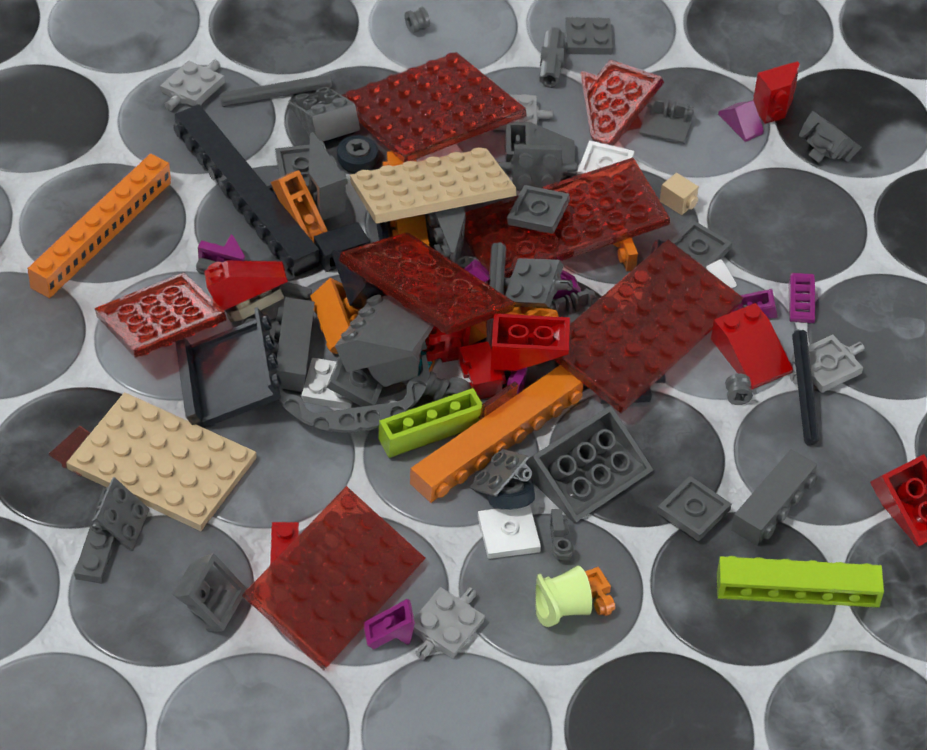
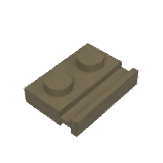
M268 290L257 295L258 297L251 301L249 299L237 304L236 309L226 313L230 322L240 321L255 314L254 308L256 307L261 311L284 299L281 290Z

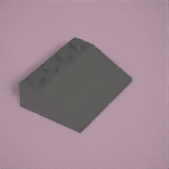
M391 294L383 297L375 295L369 298L367 304L358 312V316L350 322V326L341 334V338L335 345L346 371L350 372L414 356L445 312V306Z
M611 405L525 462L532 471L531 479L534 484L559 509H562V512L573 523H576L654 470Z

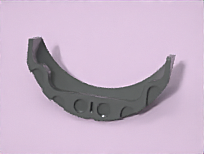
M421 355L420 376L412 378L408 382L405 397L397 402L314 413L305 407L303 400L299 396L288 395L281 388H279L281 399L278 401L297 419L322 430L340 433L373 430L379 428V420L410 410L421 398L430 379L426 355Z

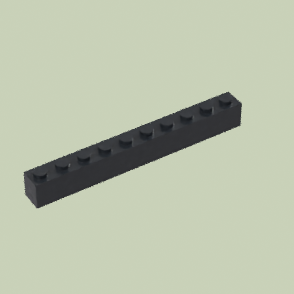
M200 104L175 113L173 128L177 137H181L185 141L187 149L190 152L193 151L201 166L204 165L211 179L219 183L222 192L231 198L236 209H240L246 222L253 225L258 237L264 239L268 244L271 253L276 254L280 261L283 262L285 270L288 269L296 277L318 267V247Z

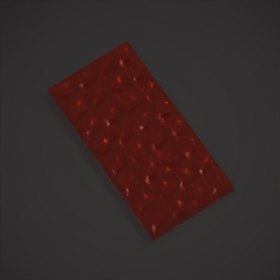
M632 157L541 187L542 189L568 193L570 196V202L554 234L508 225L507 217L519 196L517 195L465 212L464 238L474 257L489 271V275L491 246L493 243H503L506 246L504 277L510 278L518 258L563 261L670 225V217Z
M666 240L570 324L569 354L554 360L619 413H622L712 331L714 319L734 311L742 303L743 297L670 240Z

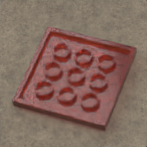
M184 272L94 308L98 319L135 358L146 356L156 349L170 346L173 342L192 337L197 332L216 327L219 323L227 320L225 311Z

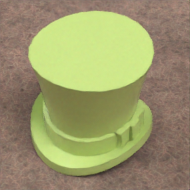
M576 566L552 579L550 577L543 578L542 574H537L535 607L537 618L543 626L551 627L556 625L562 616L591 614L592 594L590 583L585 571L580 566Z

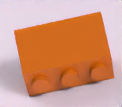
M329 278L310 297L315 302L314 311L318 316L320 329L327 341L326 346L333 354H338L335 347L336 343L341 338V334L348 329L350 322L358 316V312L362 308L350 306L342 283Z

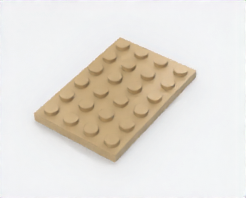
M474 148L464 153L453 152L443 157L432 156L423 161H407L397 166L386 165L371 171L360 170L356 174L350 175L351 185L376 224L516 196L515 185L487 148Z
M124 392L66 463L67 469L105 487H109L112 478L115 477L146 506L202 531L257 457L256 452L198 425H191L189 421Z

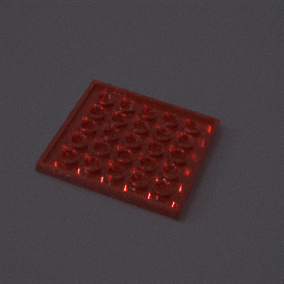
M457 52L448 53L439 59L427 61L423 65L408 68L399 74L389 75L385 79L368 83L364 87L349 90L342 94L343 97L355 103L358 121L403 162L416 160L527 116L526 108Z

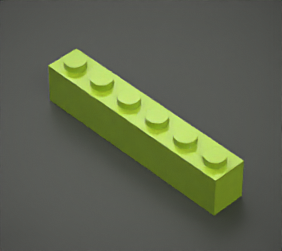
M720 556L717 568L718 599L880 607L884 594L882 565Z

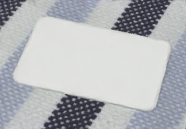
M720 259L706 266L720 292L723 293L737 286L723 260Z

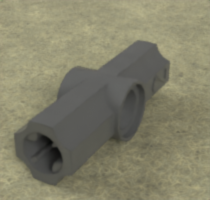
M552 27L549 31H546L544 46L541 49L539 79L545 87L550 88L559 84L560 69L563 67L565 33L560 31L559 28Z

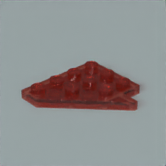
M611 59L598 75L582 71L581 79L592 140L614 146L664 84L663 78Z

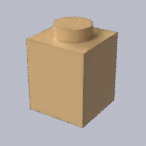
M675 173L662 184L660 202L683 215L687 210L693 209L696 206L699 186L680 174Z

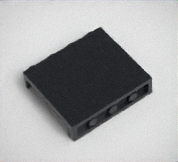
M258 307L254 308L255 320L204 340L190 344L185 336L175 339L185 417L191 425L206 428L281 399L279 388L282 387V382L276 372L279 364L273 353V349L276 346L270 334L272 324L268 315H263Z

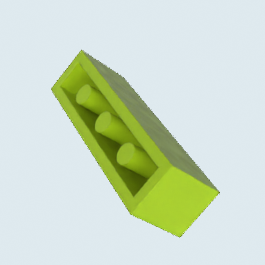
M471 388L379 420L378 439L388 458L464 432L483 418L484 406L475 390Z

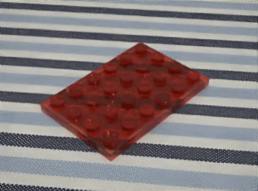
M409 232L341 252L339 261L346 265L349 270L358 273L368 283L374 284L383 290L386 295L393 297L404 307L417 313L421 319L430 322L439 331L447 335L494 318L496 313L506 314L512 312L515 306L514 301Z
M346 486L243 593L242 597L324 671L365 626V621L371 619L426 558Z

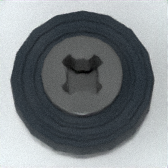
M353 135L342 140L337 147V160L341 167L348 171L370 170L379 159L378 146L369 137Z
M510 479L496 497L488 494L489 504L494 508L505 510L526 507L535 500L534 486L529 481L524 482L519 479Z

